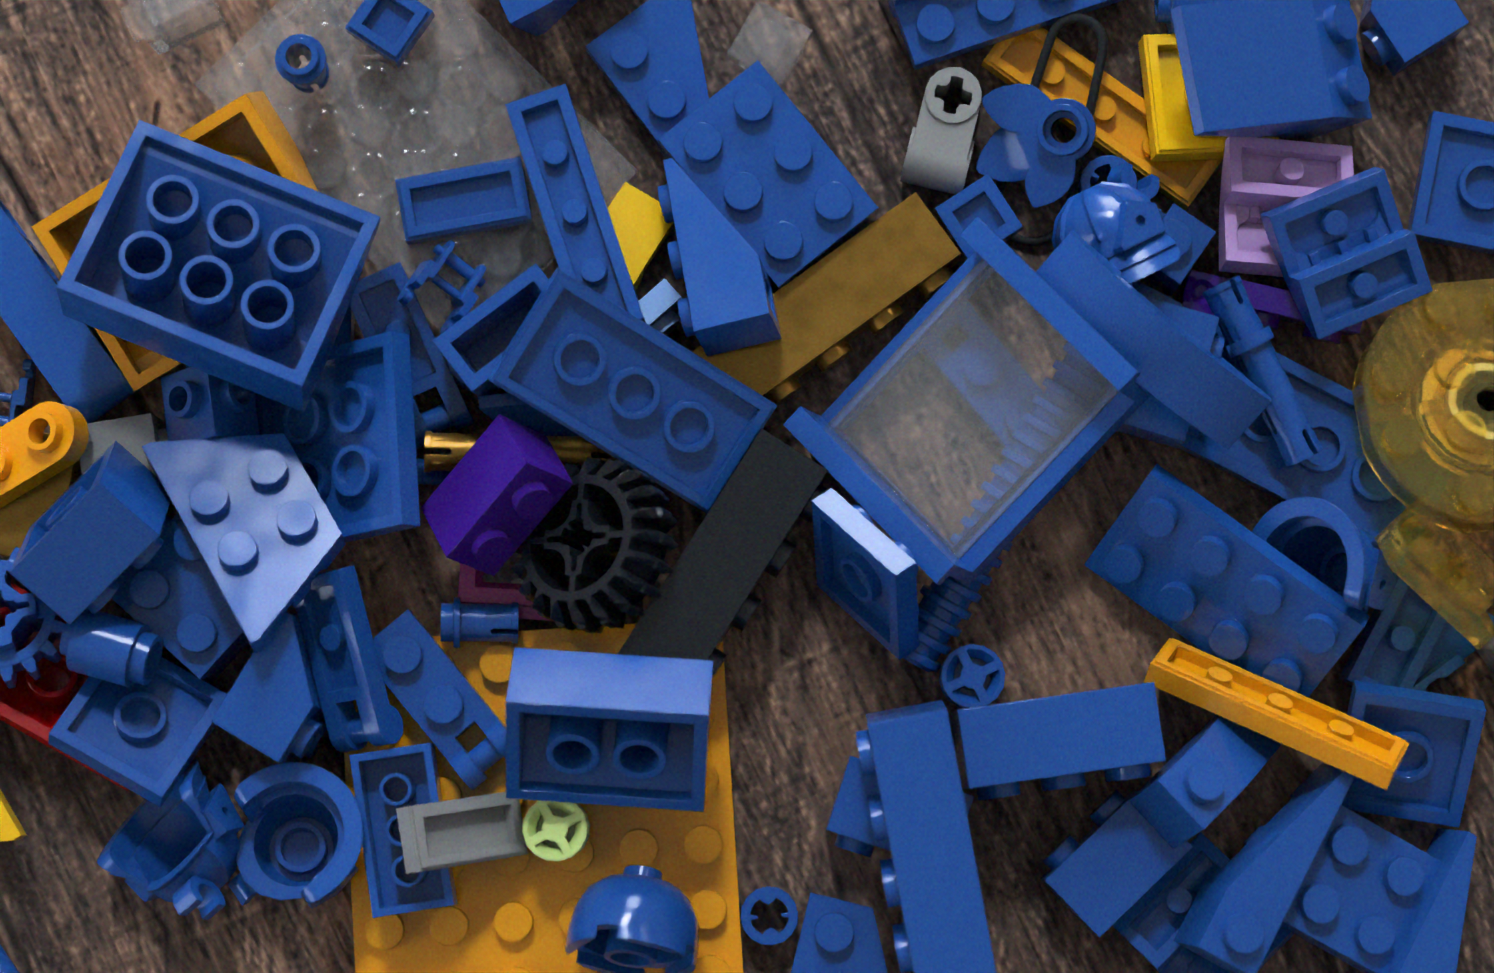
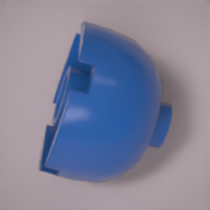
M631 865L624 868L623 874L607 876L587 888L574 907L568 926L565 952L569 955L578 950L576 963L600 973H645L643 968H665V973H692L696 968L699 947V923L690 900L679 888L662 880V872L648 866Z

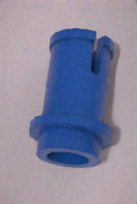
M305 34L292 35L281 42L276 50L275 63L283 79L293 84L301 92L313 93L314 90L311 85L315 83L321 90L329 80L330 70L327 64L325 49L320 42L312 36ZM304 55L307 61L310 62L306 67L298 69L302 64L299 57Z
M454 597V603H441V642H453L454 648H460V642H512V644H518L519 602H512V604L461 603V597Z

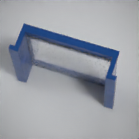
M978 216L960 234L975 250L974 253L821 416L800 406L783 424L895 542L903 543L911 551L919 567L938 585H941L949 576L971 584L1149 397L1146 392L1134 383L1141 374Z

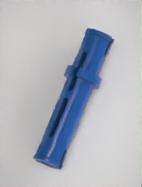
M1240 275L1204 291L1202 295L1206 299L1214 316L1220 317L1218 324L1227 342L1223 349L1228 359L1234 357L1243 375L1272 399V402L1261 414L1277 443L1285 466L1289 467L1314 456L1313 453L1316 454L1324 450L1276 355L1277 353L1270 341L1275 336L1269 325L1263 327L1258 314L1248 298Z

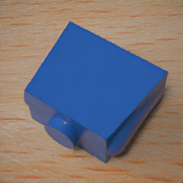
M536 263L432 340L446 358L454 380L463 389L471 390V392L479 397L495 394L502 389L490 382L488 377L549 281Z

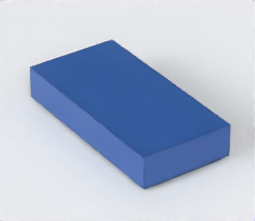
M521 157L395 179L405 240L408 245L533 223Z

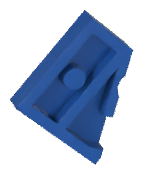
M648 0L585 46L589 56L658 147V139L709 99L691 0Z

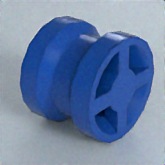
M969 644L958 647L945 658L940 667L938 680L941 692L947 700L959 708L966 709L987 706L998 698L1004 687L1005 671L1002 661L994 651L983 645Z

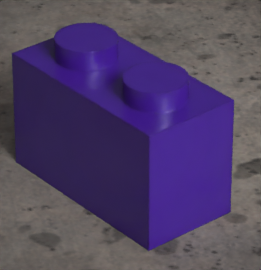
M499 414L422 505L421 509L447 558L495 576L572 486L573 482L545 434Z

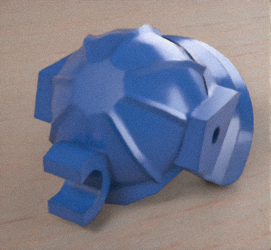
M1125 161L1111 169L1107 182H1101L1067 199L1055 218L1052 243L1055 250L1069 232L1073 230L1122 272L1121 278L1128 284H1132L1177 262L1180 259L1181 252L1176 245L1177 242L1165 232L1166 229L1159 213L1162 209H1158L1156 203L1150 201L1159 190V177L1151 174L1139 180L1136 189L1130 181V172L1133 165Z
M1295 497L1285 500L1265 513L1252 531L1341 595L1347 606L1360 609L1366 614L1370 608L1383 611L1396 585L1395 578L1382 551V544L1376 542L1367 531L1356 526L1355 522L1347 517L1344 512L1326 500L1315 497Z
M192 760L164 804L159 807L144 799L110 838L100 853L97 863L101 868L109 871L110 875L126 878L125 883L144 902L159 898L166 902H173L175 909L181 916H187L197 907L201 918L209 920L226 906L220 888L229 881V878L236 871L237 852L240 850L237 833L245 826L224 786L219 783L209 792L206 776L202 775L198 760Z
M286 762L259 770L237 786L234 797L248 817V821L238 839L240 850L237 852L236 863L240 873L229 882L228 886L241 905L249 903L256 894L280 901L304 898L310 908L313 909L338 895L359 870L355 863L359 857L363 842L361 811L354 795L346 784L337 776L321 767L307 763Z

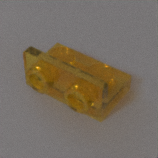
M1418 497L1375 537V540L1380 550L1383 551V556L1389 568L1480 650L1494 637V624L1486 611L1493 605L1491 600L1494 598V560L1427 497Z

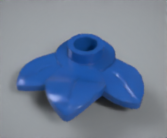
M1018 83L1006 85L986 94L982 98L983 106L1001 129L996 131L984 146L976 164L978 173L984 176L989 174L992 179L1000 182L1025 180L1026 193L1034 208L1048 205L1062 198L1074 183L1076 160L1090 150L1095 140L1096 124L1089 109L1082 103L1069 98H1059L1051 101L1041 90L1031 84ZM1063 118L1071 119L1076 126L1074 138L1067 143L1058 142L1053 135L1055 123Z

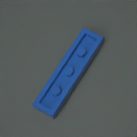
M566 83L505 104L559 269L646 323Z

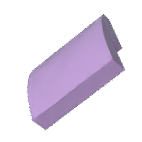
M1227 137L1224 147L1219 204V272L1283 277L1260 214L1264 213L1262 211L1272 210L1353 176L1352 146L1261 137Z

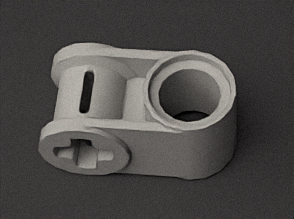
M947 67L937 71L930 78L925 88L916 127L913 126L900 182L955 195L963 190L975 141H972L982 97L980 84L971 72L961 67ZM949 87H956L961 90V100L970 103V105L959 104L955 114L943 111L944 101L935 96H946Z

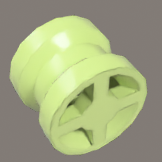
M537 801L529 808L523 819L522 833L526 845L534 855L547 861H562L574 857L584 849L590 835V822L587 812L579 803Z

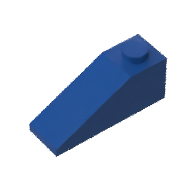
M1215 715L1129 801L1174 849L1203 831L1246 788L1282 743L1219 715Z

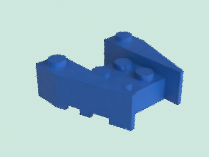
M1322 763L1290 795L1292 799L1265 826H1259L1243 842L1245 846L1223 868L1218 867L1202 883L1173 941L1229 972L1257 973L1281 926L1363 973H1456L1477 836L1469 831L1438 828L1427 851L1424 852L1342 806L1341 804L1355 776L1327 763Z

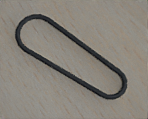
M1072 13L1061 17L1051 26L1045 38L1030 84L1039 89L1054 41L1062 28L1072 23H1083L1091 27L1097 35L1099 46L1086 107L1094 117L1107 57L1108 38L1105 29L1096 19L1086 14ZM1085 155L1076 160L1074 183L1067 192L1066 201L1077 194ZM997 181L996 186L1003 195L1007 182ZM1053 229L1049 233L1038 237H1025L1017 233L1009 238V240L1021 246L1037 247L1052 242Z

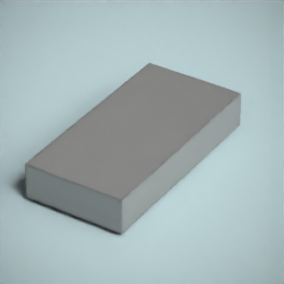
M506 792L396 808L406 874L528 854L522 833L523 820L520 800L506 798Z

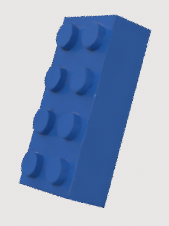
M423 743L349 755L355 799L359 805L363 820L362 847L373 918L458 904L452 867L406 874L396 808L443 801L434 743Z

